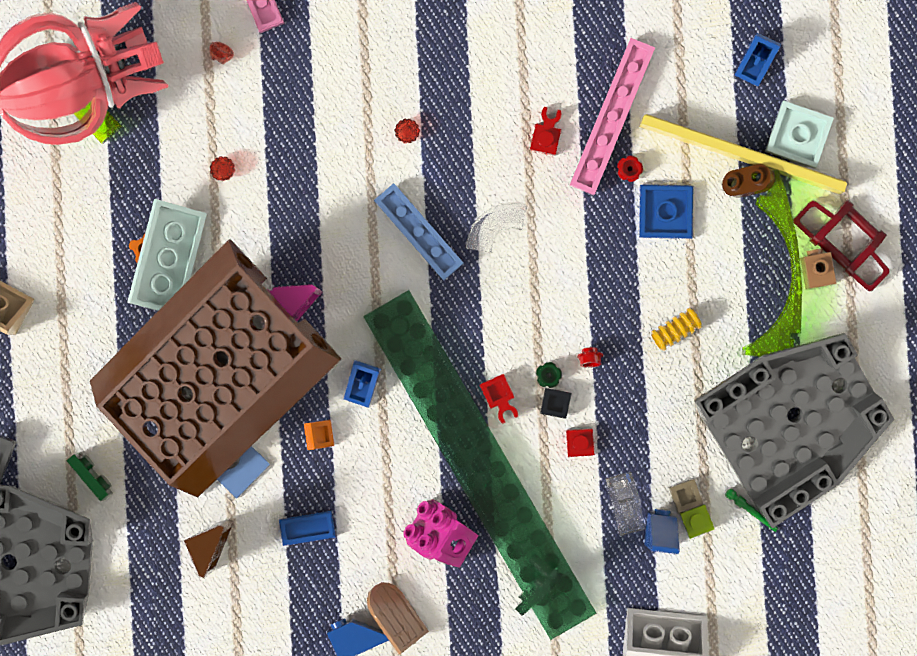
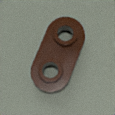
M762 164L732 170L724 176L722 188L727 195L734 198L763 193L773 187L775 174L771 168ZM760 173L761 178L756 182V176ZM734 179H736L737 183L734 187H732V182Z

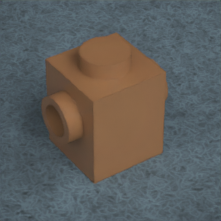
M823 249L806 251L807 256L800 258L805 290L837 284L831 252L823 253ZM816 265L819 266V272L816 270Z

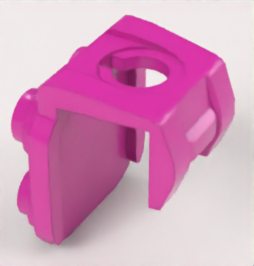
M434 499L422 501L417 508L418 515L414 522L407 525L404 529L403 535L408 546L429 560L435 559L460 568L479 535L459 522L457 514ZM453 540H454V541L459 540L458 543L456 544L454 550H452V548H453V547L451 546L452 541H453Z

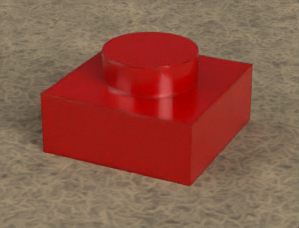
M593 429L566 430L567 457L595 455Z

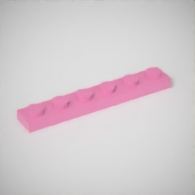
M630 38L569 186L595 195L655 47Z

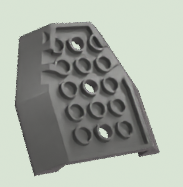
M845 333L763 355L694 400L698 413L747 494L771 528H774L838 486L894 421L883 398L873 391L855 357L858 354ZM838 378H843V386L839 390H833V382ZM798 407V416L791 420L788 419V411L791 408ZM754 437V444L750 448L744 449L742 447L744 439Z
M0 485V646L83 625L90 589L93 545L89 518L9 485ZM7 554L13 555L17 559L16 567H6L3 562L4 556ZM64 558L70 562L71 568L68 572H61L57 568L56 563L58 559Z

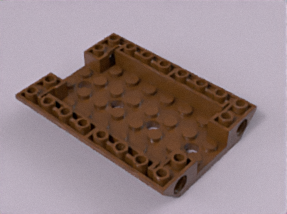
M228 239L90 380L96 407L169 486L197 498L342 360L306 319L297 323L262 285L268 278L231 239ZM255 315H260L264 319L265 326L263 329H259L254 325L253 318ZM218 351H223L228 355L229 361L227 365L221 364L218 361ZM183 386L189 387L192 390L193 397L191 400L184 398L182 395ZM148 421H152L157 425V434H152L148 431Z

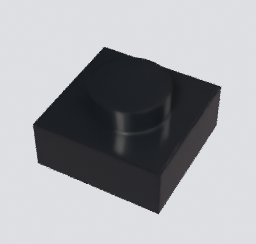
M545 388L540 414L567 419L572 393Z

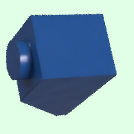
M342 618L330 624L332 629L327 632L337 656H356L389 641L381 629L354 619L346 621L345 618Z

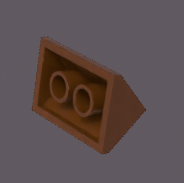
M229 519L184 540L199 577L204 579L215 570L234 521Z

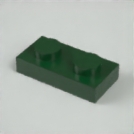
M75 453L66 460L100 502L113 494L109 489L112 487L111 483L104 475L101 474L99 476L93 470L95 465L86 454Z

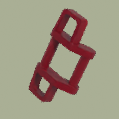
M848 199L834 214L817 201H809L794 217V224L810 238L809 241L814 246L818 245L826 253L831 252L832 258L844 269L843 272L848 277L852 276L867 291H873L890 272L887 265L875 252L887 237V234L882 230L878 231L853 208L854 204ZM812 207H816L830 217L815 235L800 222V219ZM845 215L871 238L870 242L852 261L825 237ZM871 255L882 267L883 271L871 284H868L855 271Z

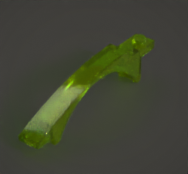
M773 170L775 174L774 185L768 190L767 196L760 195V197L756 198V206L774 222L785 240L791 262L790 290L787 301L777 320L762 336L742 347L743 356L761 357L794 347V339L790 338V334H801L802 277L798 238L787 192L779 170Z

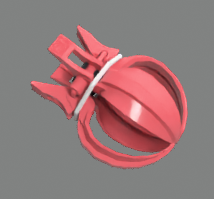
M134 2L119 7L105 16H84V24L80 21L78 26L69 18L52 12L30 15L13 25L0 39V66L9 52L22 40L40 31L52 29L65 32L73 40L76 47L69 43L51 42L36 46L20 54L7 64L0 72V114L5 121L23 136L43 144L60 145L79 142L95 133L101 126L106 116L108 105L112 108L115 104L119 109L126 101L135 96L154 93L168 88V84L164 80L128 76L164 63L157 42L147 43L142 27L115 36L141 9V6ZM125 41L127 48L120 50L118 44ZM137 54L140 63L126 66L124 60ZM91 102L90 109L81 120L71 125L57 128L34 127L21 123L10 116L13 115L30 120L55 119L80 111Z

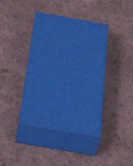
M332 510L279 519L283 546L336 537Z

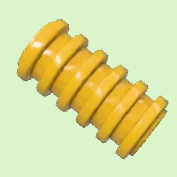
M687 308L686 313H679L680 317H673L672 322L666 321L665 326L660 325L658 326L659 330L651 331V336L660 350L665 351L668 345L672 347L674 345L673 342H680L681 337H688L687 333L693 334L695 332L694 329L702 328V323L693 309Z

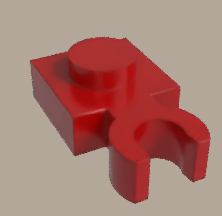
M544 106L541 112V118L544 123L543 125L535 124L530 151L555 156L561 129L554 128V125L560 121L561 110L557 111L555 118L550 119L546 115L548 107Z
M504 374L480 384L490 409L498 406V419L502 424L506 423L503 418V413L506 410L512 411L515 418L518 417L517 409L508 403L509 400L515 397Z

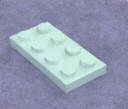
M154 199L127 303L159 311L190 279L207 213Z

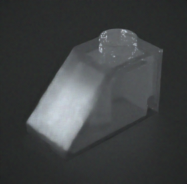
M628 472L605 478L619 535L622 536L644 530L645 525L639 493L632 473Z

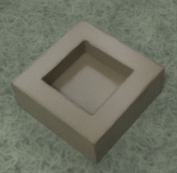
M695 479L668 487L677 513L703 504Z

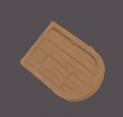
M381 582L371 588L367 596L368 609L400 655L429 631L403 593L395 585Z

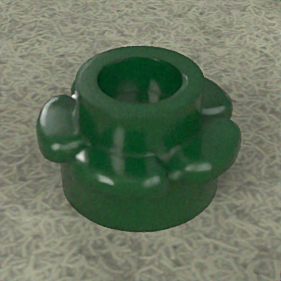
M546 362L536 370L537 382L542 387L554 388L559 384V379L562 378V371L556 367L555 363ZM547 373H551L550 378H547Z

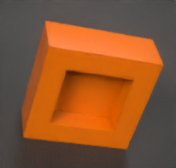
M331 420L304 424L307 450L334 446Z

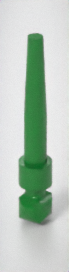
M728 489L726 491V498L733 500L735 505L745 509L774 532L778 530L776 526L771 528L763 515L748 504L744 497L738 496L735 490Z

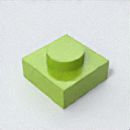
M705 504L679 513L689 539L715 530Z

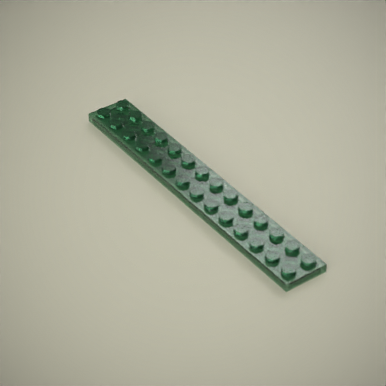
M408 290L364 315L366 323L549 639H554L597 614L411 292Z

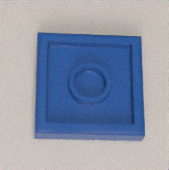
M640 185L639 238L693 239V186Z

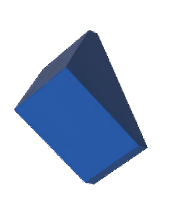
M756 33L746 49L735 76L759 86L781 44Z
M354 360L343 400L369 408L382 369Z

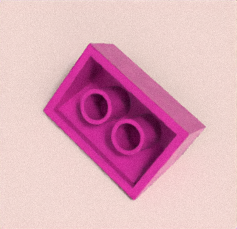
M314 285L267 289L296 321L302 317L322 294V291Z

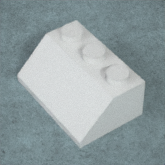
M628 608L623 656H708L707 616Z

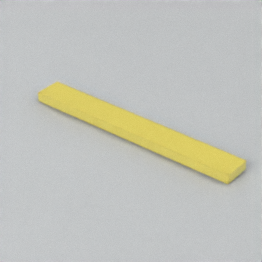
M648 114L643 116L639 126L751 165H765L771 168L774 173L837 194L845 192L847 186L846 181Z

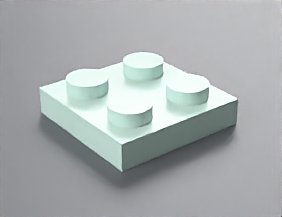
M782 101L765 152L816 169L834 118L787 101Z

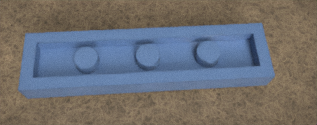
M394 183L374 200L443 281L464 264Z

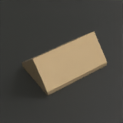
M0 281V331L7 335H16L34 299Z

